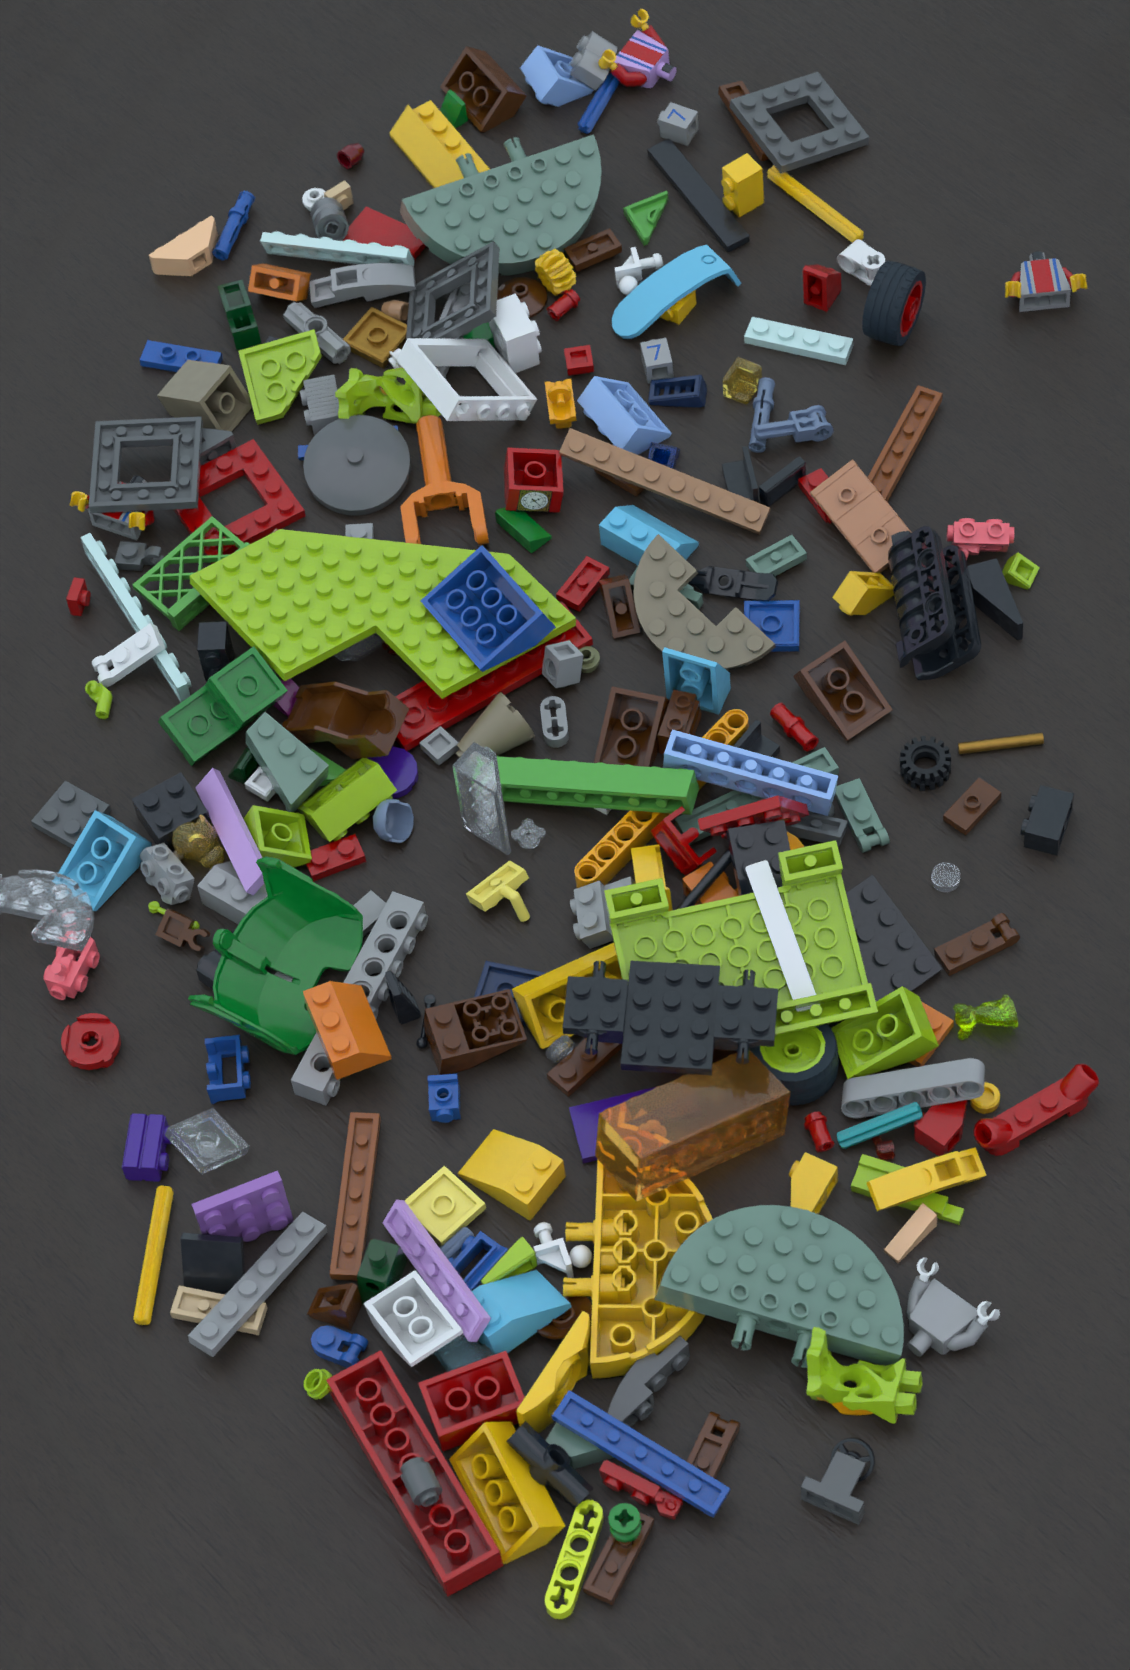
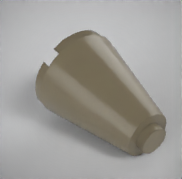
M500 692L496 695L456 745L459 749L456 755L465 766L470 763L474 767L477 755L498 756L535 737L534 732L518 710L509 706L511 702L503 693Z

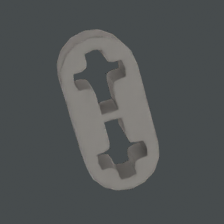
M550 696L545 698L540 705L543 736L548 746L559 748L564 746L569 739L566 707L561 698ZM550 708H556L557 717H551ZM552 727H558L559 736H553Z

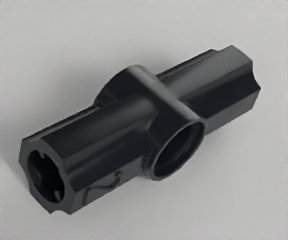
M526 1421L506 1441L530 1465L529 1471L534 1480L544 1486L550 1485L573 1508L593 1490V1487L570 1465L568 1453L559 1445H549Z

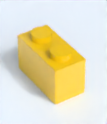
M748 153L722 167L723 179L721 183L724 194L722 200L729 211L732 210L740 218L764 203L763 168Z

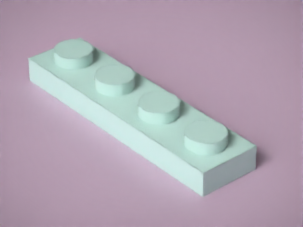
M756 317L751 318L744 336V343L842 365H846L853 348V338Z

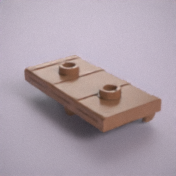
M851 460L813 489L810 494L873 573H881L889 567L888 551L893 545L891 535L910 530L858 467L856 462Z

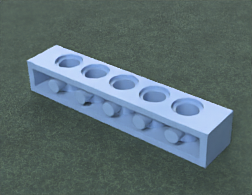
M672 730L664 752L663 768L694 770L697 780L765 799L779 795L807 804L808 811L825 816L829 814L836 792L838 775Z

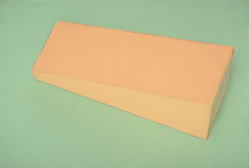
M922 1203L886 1246L884 1252L899 1263L937 1226V1214Z

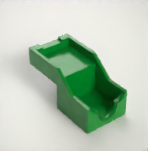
M253 646L212 675L205 686L161 716L158 723L170 736L188 763L193 766L236 735L261 713L281 700L288 690Z

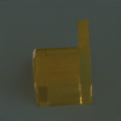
M737 357L723 378V395L740 403L748 404L758 390V380L762 378L761 365Z

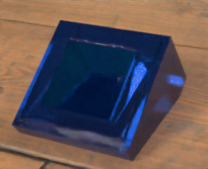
M651 442L648 459L674 469L680 449L674 446Z

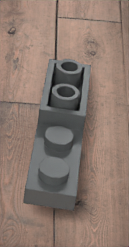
M679 1336L658 1356L653 1353L637 1360L618 1386L611 1401L608 1414L629 1427H632L639 1419L641 1421L646 1419L652 1413L653 1406L655 1405L652 1391L657 1392L665 1385L670 1374L675 1370L680 1371L688 1363L690 1357L689 1343Z

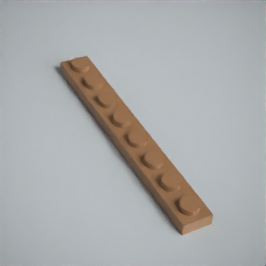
M571 428L559 451V454L563 457L759 535L770 512V507Z

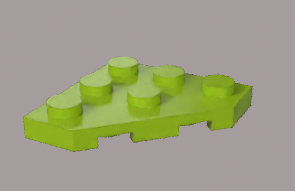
M314 329L238 351L258 425L285 416L304 386L303 380L309 378L322 358Z

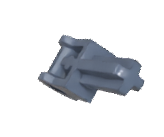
M815 405L805 410L791 411L788 420L755 425L754 435L759 440L793 435L795 442L823 441L832 435L833 427L826 420L825 408Z

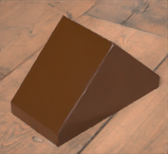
M354 1283L319 1288L307 1315L351 1331L363 1305L358 1286Z

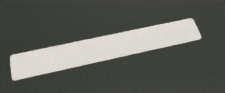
M764 860L746 866L748 878L792 999L816 995L768 861ZM811 1006L797 1008L796 1010L797 1012L808 1010Z

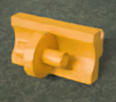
M571 379L555 383L545 382L550 424H555L557 429L571 427V422L577 421Z

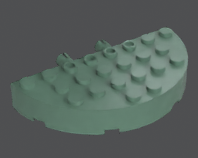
M594 135L527 157L518 137L513 138V143L511 139H508L504 142V147L508 152L511 163L478 173L470 153L465 154L466 159L461 155L456 159V162L462 172L463 179L402 199L400 213L413 235L429 247L430 252L449 264L455 263L494 241L500 247L498 273H501V275H514L535 270V260L539 256L553 249L564 253V248L575 244L590 222L601 184V159Z
M759 1205L730 1211L712 1219L692 1233L678 1248L665 1270L654 1299L736 1323L731 1345L737 1349L742 1341V1337L741 1350L751 1349L754 1329L797 1341L792 1363L798 1366L799 1361L804 1356L802 1368H807L806 1353L811 1344L813 1327L826 1331L828 1350L883 1366L898 1362L902 1355L904 1341L902 1309L895 1287L884 1266L875 1254L852 1232L822 1215L804 1209L780 1205Z

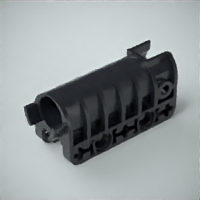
M923 526L912 533L910 531H903L891 535L893 545L888 551V561L902 639L896 643L899 666L902 668L908 665L909 661L913 658L915 676L921 681L936 679L974 659L981 650V638L965 553L955 545H950L943 549L941 537H939L938 533L929 526ZM959 574L958 581L951 585L952 579ZM967 618L966 625L962 629H959V625L962 622V620Z

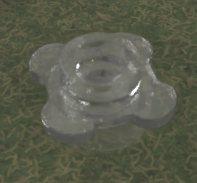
M525 819L518 829L512 830L511 837L513 840H518L521 847L531 849L536 847L540 843V839L545 837V829L537 827L532 819Z

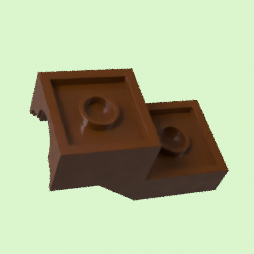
M339 682L300 685L295 696L297 698L288 719L283 722L282 726L302 743L330 741L351 759L381 757L389 755L409 708L388 690L368 692Z

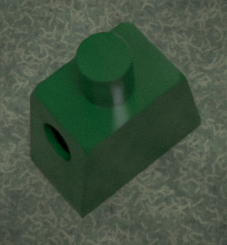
M377 1239L370 1240L357 1274L358 1290L362 1304L401 1279L408 1260L400 1246ZM376 1286L379 1287V1289H377V1290L372 1289L373 1287H376Z

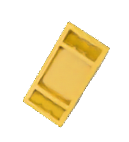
M581 1312L516 1410L519 1426L526 1421L537 1433L543 1431L554 1422L552 1415L569 1390L572 1391L576 1382L587 1375L591 1346V1324L588 1313Z

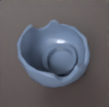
M386 799L380 802L373 815V829L380 839L387 842L403 843L410 837L414 820L411 806L396 799Z

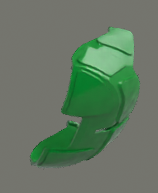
M263 857L258 859L256 864L262 872L267 897L250 909L233 933L221 928L214 934L213 945L222 955L214 976V999L208 995H190L188 1000L191 1001V1006L232 1023L276 1050L296 1055L309 1047L316 1034L314 1024L309 1012L306 1010L303 991L316 987L325 969L350 971L362 947L363 915L356 907L339 895L312 882L313 880L280 859ZM267 966L293 979L289 982L267 972L265 967Z

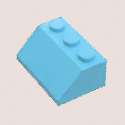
M634 505L615 507L599 524L601 545L636 565H639L646 548L658 534L685 560L699 546V542Z

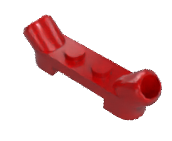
M1076 1064L1064 1078L994 1118L979 1120L973 1130L976 1142L990 1154L1001 1156L1019 1147L1020 1140L1065 1114L1069 1117L1073 1116L1086 1107L1088 1096L1098 1087L1099 1078L1096 1072L1086 1064Z

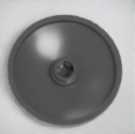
M354 415L350 416L349 419H338L329 423L313 437L305 452L303 468L308 488L320 504L344 515H366L387 507L403 492L410 477L411 457L405 439L391 424L372 416Z

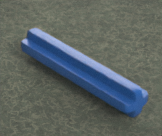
M608 73L605 81L598 88L578 123V130L586 134L591 132L618 86L619 81L613 74Z

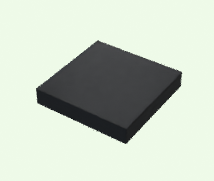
M193 1233L182 1234L181 1253L184 1287L205 1291L229 1292L245 1274L243 1237Z

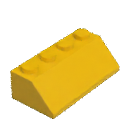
M614 943L512 988L520 1014L541 1049L572 1036V1034H563L568 976L593 977L594 962L599 961L600 971V964L603 961L606 963V978L622 979Z
M484 1422L449 1460L470 1502L498 1547L503 1564H507L547 1545L565 1527V1524L545 1486L539 1484L531 1476L529 1471L530 1465L506 1442L516 1432L512 1422Z

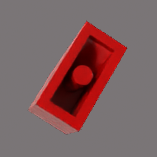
M818 264L805 265L803 268L804 304L828 312L841 291V273Z

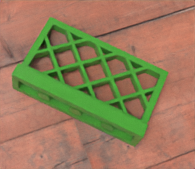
M212 516L133 584V588L166 616L174 628L180 631L210 605L195 588L183 589V580H190L189 576L196 573H184V563H199L198 571L203 569V563L217 562L231 555H223V545H235L239 548L235 551L237 552L250 544L248 542L243 543ZM214 527L219 531V539H205V534ZM204 546H218V555L204 556ZM189 547H199V556L185 557V551ZM170 564H180L179 573L165 574V568ZM179 580L178 590H164V581ZM150 581H160L159 590L147 591L144 586ZM178 596L177 602L169 609L163 605V597Z

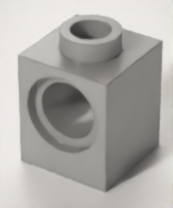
M569 640L545 646L542 674L555 688L580 683L583 654Z

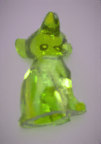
M1008 994L1003 995L1000 1000L984 1002L975 1008L961 1003L953 1006L955 1023L960 1028L958 1032L960 1040L967 1038L977 1023L1018 1028L1016 1009Z

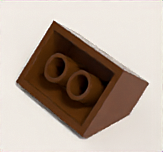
M467 46L440 86L446 94L449 90L453 91L466 104L467 117L481 132H486L512 118L527 97L486 51Z

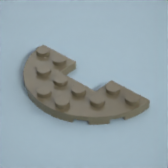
M659 534L651 541L642 555L636 570L634 603L636 613L646 635L659 651L662 652L664 647L717 662L729 671V669L743 665L747 666L760 660L776 647L775 643L736 607L715 626L680 593L698 574L697 570Z

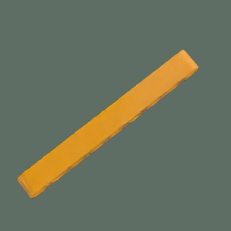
M740 709L729 710L702 738L734 746L749 728L747 714ZM697 780L698 785H699V790H700L707 782ZM630 810L577 863L574 870L576 887L580 888L597 881L607 885L632 859L631 848L645 846L653 838L651 830L671 813Z

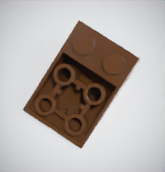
M510 989L425 1009L423 1027L439 1075L470 1069L527 1041Z

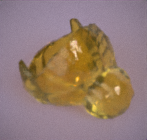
M200 814V819L196 823H184L173 831L172 844L180 856L200 861L203 866L212 869L214 865L221 864L224 861V850L218 845L219 840L215 828L207 821L204 815Z

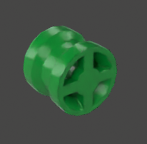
M628 1503L614 1506L608 1516L612 1536L624 1543L635 1540L640 1535L642 1529L639 1511L632 1504Z

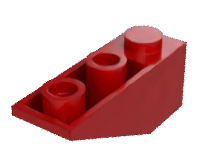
M968 1100L934 1105L926 1113L923 1112V1117L915 1121L913 1125L915 1128V1141L937 1156L950 1153L962 1139Z

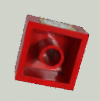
M507 448L504 464L506 510L560 512L563 496L560 450Z

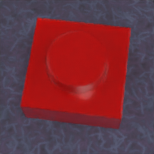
M590 345L564 349L568 376L594 372Z
M74 577L66 601L71 615L82 616L85 606L87 607L90 603L91 593L87 589L85 579Z

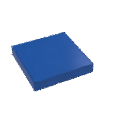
M800 600L744 601V615L775 643L776 647L771 652L799 651Z

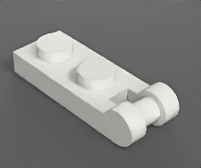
M152 623L148 624L107 654L94 658L92 665L94 670L99 673V683L105 687L115 684L164 650L165 646L157 626ZM113 665L114 668L109 671L108 668Z

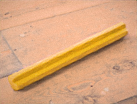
M774 165L768 169L767 177L849 241L853 243L857 239L862 240L864 238V233L861 229L786 172L780 174Z
M161 1185L156 1189L133 1317L138 1325H149L151 1322L173 1199V1191L170 1186Z

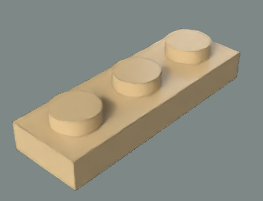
M179 1286L170 1311L171 1317L200 1323L225 1295ZM263 1302L237 1331L259 1335L268 1309L266 1303Z

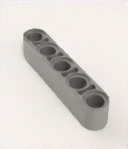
M967 1058L851 1078L843 1084L841 1110L848 1117L862 1118L885 1114L913 1102H917L922 1108L975 1099L983 1095L985 1065L978 1059Z

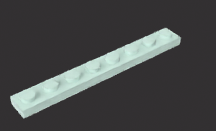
M91 533L82 536L81 541L85 554L135 632L137 633L150 623L153 624L148 614L145 616L142 614L143 608L136 596L131 597L129 594L131 590L126 579L118 577L119 571L113 559L107 560L105 556L107 552L100 540L96 542ZM161 635L162 641H163L164 646H165V649H166V648H167L166 642H165L164 638H163L162 635ZM164 649L152 658L179 701L182 702L190 696L189 688L192 687V684L185 672L180 673L178 670L180 666L173 653L168 654Z

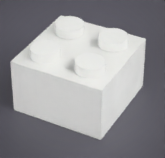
M516 293L497 300L496 317L489 322L495 347L514 373L539 365V353L542 352L536 337L540 335L538 326L534 320L530 321L527 305L525 302L520 303Z

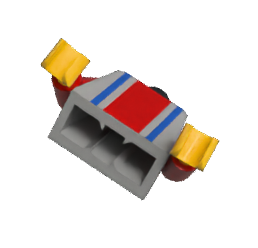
M1036 251L1030 254V261L1021 263V271L1016 272L1011 280L1005 283V298H1008V296L1020 298V312L1070 307L1071 290L1076 292L1080 288L1088 289L1086 275H1073L1067 268L1061 266L1058 259H1045L1043 252Z
M134 476L130 483H147L140 476ZM79 491L73 492L71 495L70 506H78V510L81 512L88 509L93 526L136 541L141 531L154 522V510L90 513L89 495Z

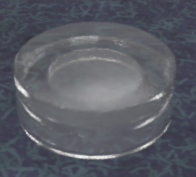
M948 862L937 864L931 872L933 887L941 892L955 890L960 884V871L958 867Z
M563 1035L548 1047L545 1055L552 1063H558L574 1049L575 1043L568 1035Z

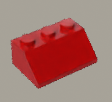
M506 1351L418 1383L442 1452L464 1444L484 1422H512L513 1425L519 1423L516 1410L525 1397Z

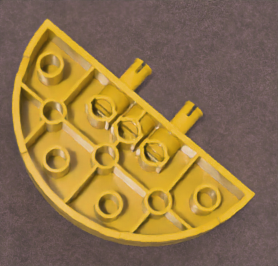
M598 1141L595 1220H593V1223L566 1222L567 1229H565L566 1242L593 1241L594 1267L591 1278L564 1277L563 1279L564 1297H591L592 1300L590 1346L592 1379L626 1375L637 1360L653 1353L658 1356L679 1336L686 1341L705 1316V1314L654 1300L665 1270L678 1248L698 1228L712 1220L702 1194L681 1170L655 1153L651 1155L638 1150L637 1146L613 1141Z

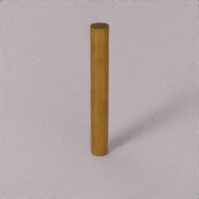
M1043 733L962 742L958 743L959 754L1039 745L1044 744Z

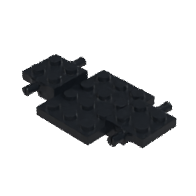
M599 961L594 962L593 977L568 976L563 1034L580 1035L586 1038L585 1053L588 1055L591 1052V1045L592 1055L597 1054L598 1042L623 1044L621 1070L712 1075L714 1049L737 1051L736 1062L742 1064V1054H744V1064L749 1063L750 1048L757 1046L774 1047L778 989L754 986L756 972L750 970V980H748V970L743 971V983L740 986L719 985L720 966L630 961L629 982L624 979L606 978V963L603 961L600 964V971Z

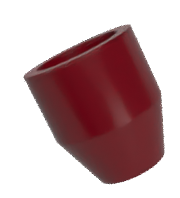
M359 143L347 145L337 153V159L344 168L350 169L361 160L364 149Z

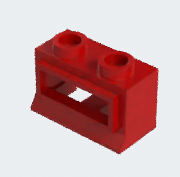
M681 806L664 818L651 832L657 844L664 849L673 861L674 866L687 876L717 851L713 847L701 857H698L689 844L699 836V831L692 827L681 835L671 822L685 811Z

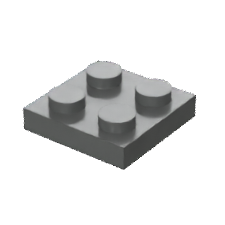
M64 781L31 822L34 828L72 849L93 812L96 810L108 815L111 812L109 804Z

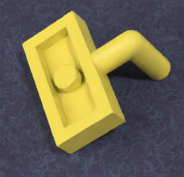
M510 860L466 893L470 903L484 912L496 906L505 897L510 900L521 922L527 921L530 918V914L519 892L516 891L529 877L525 869Z

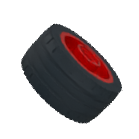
M885 261L874 277L865 302L862 318L864 335L891 345L902 346L905 344L917 322L924 299L926 275L923 271L893 261Z

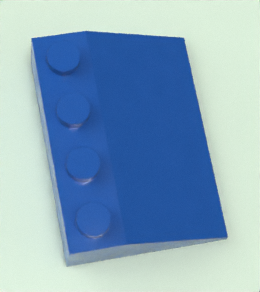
M483 545L421 600L423 605L482 672L536 646L556 628Z

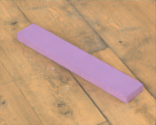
M212 768L196 786V790L209 813L215 830L245 891L254 895L264 884L262 872L256 864L257 860L262 858L220 771Z
M396 1200L384 1219L383 1225L402 1248L404 1254L434 1295L460 1326L468 1342H477L491 1317L404 1200Z

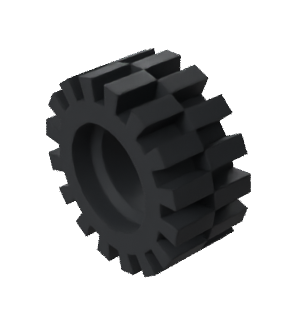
M921 736V741H918L916 737L913 738L912 745L907 742L904 745V749H901L900 774L901 777H904V782L906 784L911 782V788L916 789L917 785H920V791H925V786H929L930 791L935 790V784L939 788L943 786V780L947 782L949 774H951V753H949L948 746L944 747L942 740L936 743V737L932 736L930 741L926 740V736ZM920 758H931L937 764L930 769H921L915 766L914 763Z

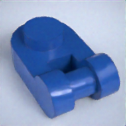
M329 1325L317 1328L311 1337L312 1348L316 1355L346 1368L359 1362L358 1356L360 1352L365 1351L369 1343L365 1337L359 1334H351ZM344 1345L349 1347L347 1352H341Z

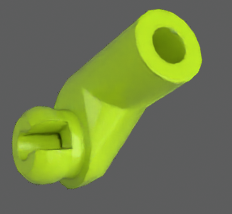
M95 680L89 681L85 686V691L97 703L95 716L100 719H107L112 703V693L103 684Z

